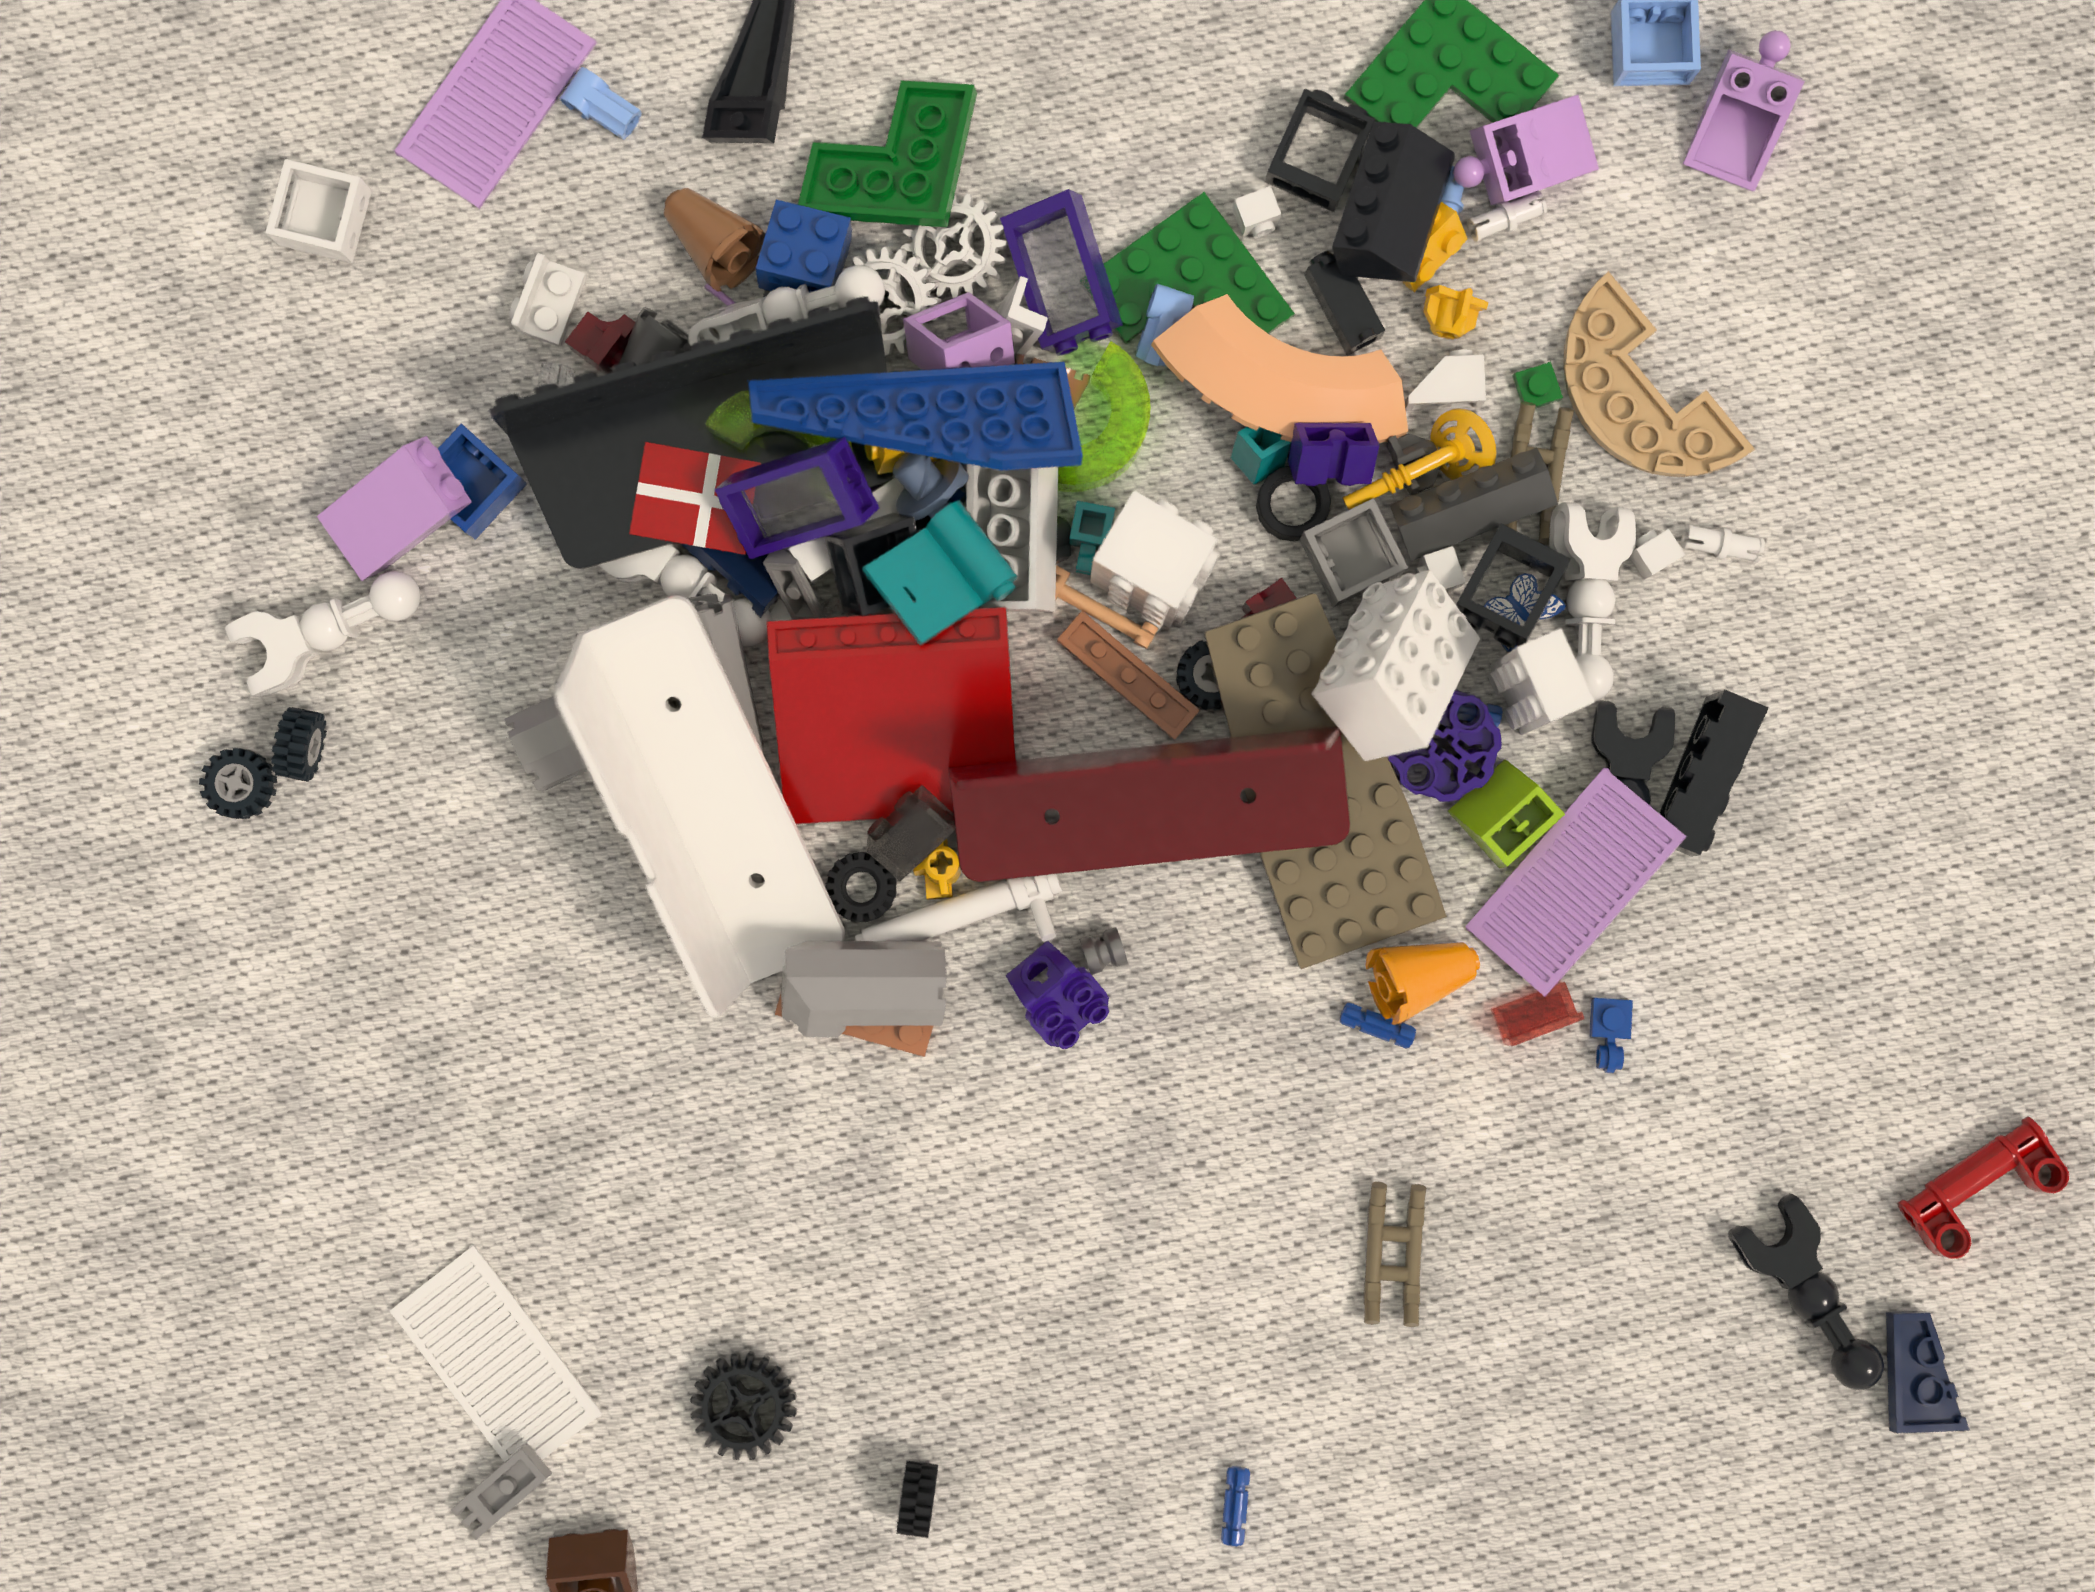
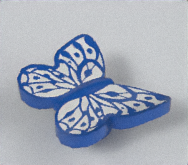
M1524 573L1517 576L1511 583L1510 594L1506 598L1494 597L1488 600L1484 607L1523 626L1542 591L1537 590L1536 578L1532 574ZM1553 594L1540 620L1548 619L1565 610V603ZM1501 644L1508 653L1518 647L1516 645L1514 648H1510Z

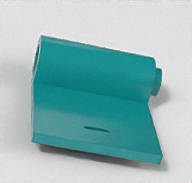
M959 500L938 512L930 520L926 528L863 568L864 573L920 646L992 598H995L998 602L1007 597L1015 590L1016 586L1013 582L1017 578V574Z

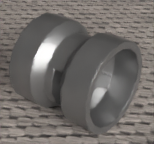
M1117 927L1105 930L1102 938H1095L1089 935L1079 939L1091 975L1102 972L1109 963L1116 967L1128 964Z

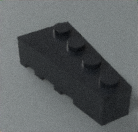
M1725 689L1705 697L1659 812L1660 815L1687 836L1677 847V851L1693 857L1701 855L1702 851L1707 852L1715 837L1713 827L1718 817L1724 813L1728 805L1731 788L1742 770L1744 760L1769 707Z

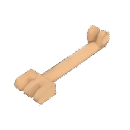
M1056 565L1055 601L1057 598H1060L1131 637L1137 645L1148 649L1158 631V627L1147 621L1141 626L1066 585L1065 583L1070 576V572Z

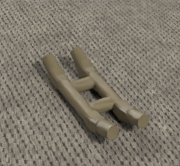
M1520 403L1513 433L1511 457L1520 452L1536 448L1528 446L1536 407L1534 403ZM1560 407L1558 410L1550 449L1538 448L1545 464L1548 465L1557 501H1559L1565 455L1574 410ZM1558 505L1540 512L1539 543L1545 546L1550 545L1551 516L1553 510ZM1517 521L1506 524V526L1517 531Z
M1379 1181L1373 1182L1367 1220L1364 1323L1370 1325L1380 1323L1381 1281L1404 1282L1403 1325L1406 1327L1419 1326L1420 1267L1426 1187L1421 1184L1411 1185L1407 1208V1227L1386 1226L1384 1222L1387 1184ZM1383 1241L1406 1243L1405 1266L1381 1265Z

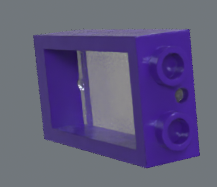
M1067 189L1000 218L1018 277L1022 276L1028 279L1024 290L1028 309L1048 318L1044 332L1038 338L1041 349L1053 353L1056 352L1057 356L1066 355L1076 351L1078 343L1088 339L1091 342L1107 339L1113 335V329L1123 326L1082 195Z
M845 437L733 473L714 489L721 507L726 511L737 533V538L750 559L863 525L879 509L878 503Z

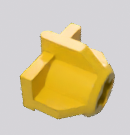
M1437 285L1426 289L1423 313L1434 335L1445 339H1458L1476 327L1478 313L1487 309L1488 301L1473 297L1471 288L1456 291L1442 285Z
M940 836L936 837V840L926 841L922 845L923 861L913 864L915 876H925L927 900L953 897L952 884L958 880L961 874L957 854L948 847V839Z

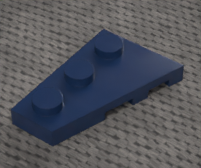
M681 544L708 570H717L729 581L727 587L736 596L742 593L753 603L752 609L760 618L778 598L779 593L763 564L769 553L750 559L747 553L743 555Z
M1926 1311L1886 1312L1889 1431L1896 1434L1970 1431L1966 1417L1961 1416L1956 1401L1958 1394L1953 1382H1950L1943 1363L1945 1355L1931 1314Z

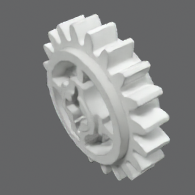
M968 193L964 196L962 203H959L957 195H954L949 219L964 218L962 223L958 222L950 228L916 225L915 230H903V233L912 240V243L902 245L901 249H906L907 254H913L912 257L919 256L921 258L917 267L918 270L931 268L926 258V243L928 238L935 242L937 252L934 258L936 262L931 268V273L926 277V282L939 283L937 297L941 300L946 297L949 290H951L953 298L961 296L962 290L975 296V285H979L986 291L989 290L985 278L990 276L999 279L1000 276L993 266L995 264L1004 265L1007 262L1003 256L997 254L998 251L1009 248L1006 241L997 239V237L1004 234L1003 225L992 226L999 216L995 211L984 215L987 204L983 200L979 201L975 207H972L973 197ZM978 226L981 228L984 236L982 256L976 253L973 248V240L975 238L973 233ZM950 241L953 243L959 242L962 250L959 253L954 250L950 251L947 245ZM960 265L973 268L963 275L945 276L948 270L952 271Z
M890 246L882 247L881 257L875 249L867 250L868 261L861 256L853 258L855 265L868 266L875 271L889 269L886 278L883 279L884 295L889 294V300L900 306L886 308L887 303L885 301H882L879 306L885 355L893 354L895 345L900 353L907 352L904 327L897 332H887L889 323H892L894 318L898 315L911 316L930 308L931 305L941 303L940 298L930 295V291L936 289L939 283H927L925 280L932 269L918 270L917 267L921 259L919 256H914L906 261V249H899L893 257ZM903 277L912 287L915 302L905 292L904 282L902 281ZM926 322L921 324L930 332H933L932 328Z

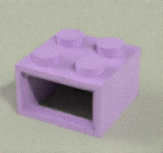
M969 292L903 319L908 358L922 370L1001 366L1015 363L1011 322ZM965 307L968 330L941 340L921 325Z

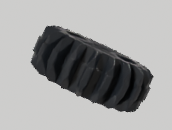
M753 1351L747 1353L745 1363H741V1357L738 1352H733L730 1359L731 1366H729L726 1359L719 1357L716 1360L718 1371L710 1366L706 1367L703 1371L705 1377L710 1382L698 1379L694 1385L697 1390L704 1394L692 1395L690 1399L692 1404L702 1406V1408L696 1409L690 1414L693 1420H704L695 1429L696 1433L699 1435L709 1431L711 1435L706 1440L705 1445L710 1447L716 1440L722 1444L718 1449V1455L720 1456L726 1453L728 1447L734 1448L732 1454L734 1460L740 1459L743 1449H746L750 1460L755 1459L757 1456V1446L765 1455L769 1454L772 1450L769 1439L773 1443L781 1445L784 1437L779 1430L790 1432L793 1424L783 1417H794L797 1414V1408L786 1405V1403L796 1400V1392L789 1391L784 1393L783 1391L792 1383V1379L785 1377L778 1381L776 1377L780 1374L783 1367L778 1364L771 1372L765 1369L770 1361V1357L766 1355L762 1358L759 1365H755V1353ZM748 1375L762 1381L766 1387L750 1390L742 1384L741 1380H737L735 1376ZM724 1381L728 1388L726 1393L729 1404L722 1411L714 1415L713 1395L717 1385ZM736 1397H740L743 1402L756 1399L749 1409V1412L752 1413L751 1416L745 1410H736L731 1413L739 1402ZM773 1397L775 1401L774 1420L764 1430L760 1423L761 1418L758 1409L766 1400ZM738 1422L744 1426L747 1432H751L753 1436L732 1434L721 1425Z

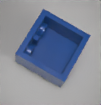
M776 199L755 268L758 288L773 291L779 287L797 289L800 285L806 284L810 293L834 286L838 276L843 272L842 270L848 255L852 239L851 218Z
M461 423L440 445L438 450L442 459L455 478L461 482L464 491L472 501V503L452 517L451 520L476 540L528 483Z

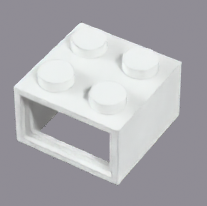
M285 159L265 233L279 246L353 263L372 190L361 177ZM293 174L295 176L282 229H279L280 217Z

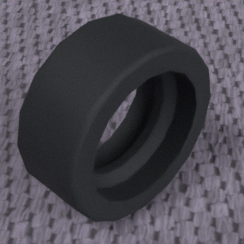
M1286 466L1278 468L1267 476L1258 492L1256 510L1260 523L1268 533L1280 540L1295 542L1299 541L1304 531L1326 520L1330 512L1331 496L1327 484L1308 486L1314 493L1316 500L1315 512L1311 519L1297 526L1285 525L1280 522L1272 513L1270 504L1272 494L1277 487L1283 483L1294 481L1290 467Z

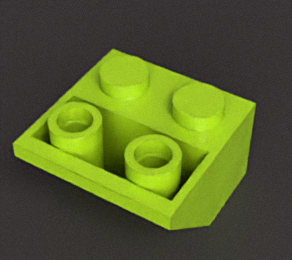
M1506 759L1494 768L1493 775L1482 788H1475L1466 793L1447 810L1498 868L1508 867L1565 815L1537 783Z

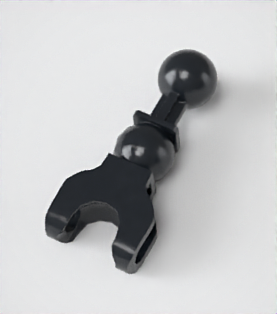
M1600 700L1595 708L1591 744L1597 755L1605 761L1611 774L1650 805L1651 794L1646 782L1650 780L1651 769L1654 764L1662 760L1673 748L1675 711L1671 707L1659 708L1653 715L1648 735L1644 738L1632 739L1625 736L1618 728L1615 704L1610 701Z
M1789 1193L1778 1202V1208L1783 1215L1786 1228L1783 1238L1777 1244L1771 1246L1764 1245L1751 1229L1744 1226H1735L1729 1230L1728 1237L1744 1265L1759 1274L1773 1276L1782 1288L1788 1289L1790 1305L1800 1317L1807 1319L1804 1321L1808 1327L1816 1328L1819 1326L1834 1349L1831 1367L1836 1379L1845 1387L1853 1390H1865L1873 1387L1883 1375V1357L1872 1343L1863 1339H1855L1839 1313L1848 1307L1845 1303L1839 1302V1292L1835 1282L1827 1274L1820 1272L1823 1269L1817 1258V1249L1821 1239L1820 1227L1801 1199Z

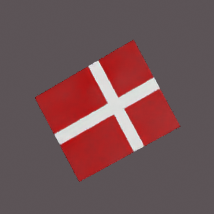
M645 442L629 534L745 555L746 551L739 542L737 533L726 511L721 507L714 489L733 473L760 465L761 463ZM757 486L746 489L753 504L755 502Z

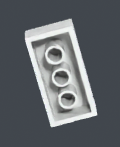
M967 464L969 479L966 490V509L1017 574V578L1013 582L1016 588L1012 593L998 602L995 598H992L977 609L1006 607V612H1055L1058 467L997 470Z
M1561 628L1515 648L1490 665L1492 672L1488 674L1491 686L1497 695L1503 694L1508 705L1504 709L1506 719L1513 730L1519 729L1521 735L1595 703Z

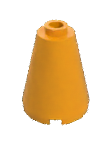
M1464 942L1379 947L1367 953L1366 970L1373 968L1376 982L1368 981L1377 1008L1385 1020L1393 1018L1391 1024L1397 1025L1474 980L1477 970L1480 968V961L1476 951L1473 948H1469Z

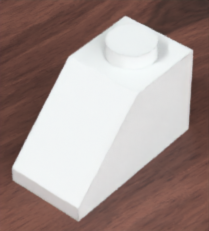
M1467 349L1451 351L1449 356H1445L1405 400L1406 411L1481 408L1486 401L1484 355H1473V351Z

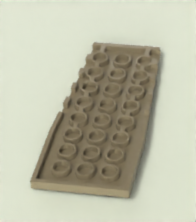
M1310 593L1204 632V638L1206 639L1212 661L1214 677H1216L1222 700L1221 705L1231 737L1337 726L1312 695L1320 680V674L1327 667L1335 652L1334 648L1338 643L1316 594ZM1342 732L1351 824L1350 832L1346 839L1336 845L1260 853L1268 881L1300 969L1447 917L1410 807L1391 763L1388 761V757L1364 761ZM1251 788L1243 789L1247 802L1252 801L1256 796L1255 791Z

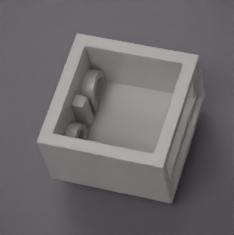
M1374 498L1304 531L1299 539L1333 608L1363 594L1372 584L1377 582L1386 583L1402 575L1408 569Z

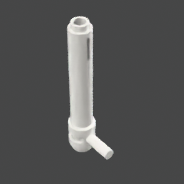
M1056 874L1004 879L861 929L862 933L855 935L856 941H922L1014 908L1020 911L1031 907L1041 940L1049 941L1056 937V932L1045 902L1054 899L1053 895L1062 892Z

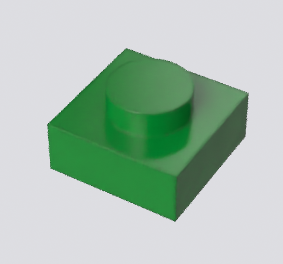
M1551 362L1513 374L1521 402L1536 404L1535 408L1560 401L1563 398Z

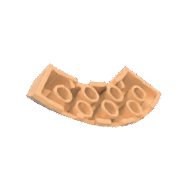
M1228 294L1194 307L1154 339L1151 344L1165 365L1181 382L1186 379L1203 394L1201 397L1203 401L1208 404L1212 401L1214 404L1232 413L1231 419L1256 431L1261 427L1281 434L1282 440L1292 441L1295 423H1371L1378 443L1387 442L1388 438L1395 435L1397 438L1402 437L1408 432L1402 379L1381 349L1356 356H1328L1298 349L1276 339L1259 328L1242 313Z

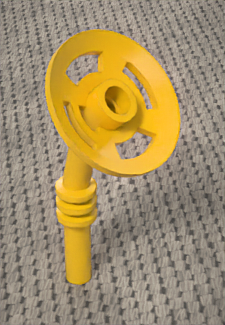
M1458 408L1443 413L1435 421L1430 435V441L1434 443L1437 451L1406 466L1399 464L1398 470L1391 468L1390 474L1385 471L1382 473V478L1342 497L1347 509L1350 510L1387 492L1394 494L1396 493L1395 488L1402 490L1404 489L1403 484L1410 486L1412 485L1411 480L1441 466L1440 470L1451 480L1464 476L1461 472L1471 469L1475 464L1479 466L1478 469L1492 466L1496 461V444L1490 428L1480 416L1467 409ZM1448 421H1457V426H1451L1443 432L1440 431ZM1470 428L1477 434L1481 442L1482 451H1475L1474 443L1467 434ZM1450 433H1455V438L1449 441L1446 439ZM1465 458L1469 460L1467 464L1459 465V461Z

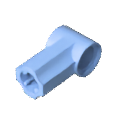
M584 67L579 69L559 98L570 110L575 108L583 113L582 118L586 120L589 118L593 119L623 140L632 133L642 115L640 109L611 91L610 87L600 77Z
M1158 283L1156 284L1146 313L1148 319L1137 346L1136 357L1155 366H1166L1151 344L1154 339L1191 311L1194 295Z

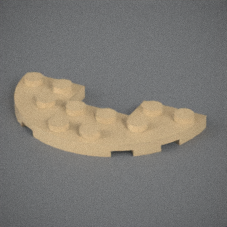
M1609 271L1602 276L1585 295L1576 309L1567 332L1564 347L1563 367L1568 396L1576 415L1589 435L1609 454L1623 463L1651 474L1669 477H1689L1712 473L1734 464L1754 451L1755 448L1707 390L1678 413L1672 409L1628 355L1652 336L1657 329Z

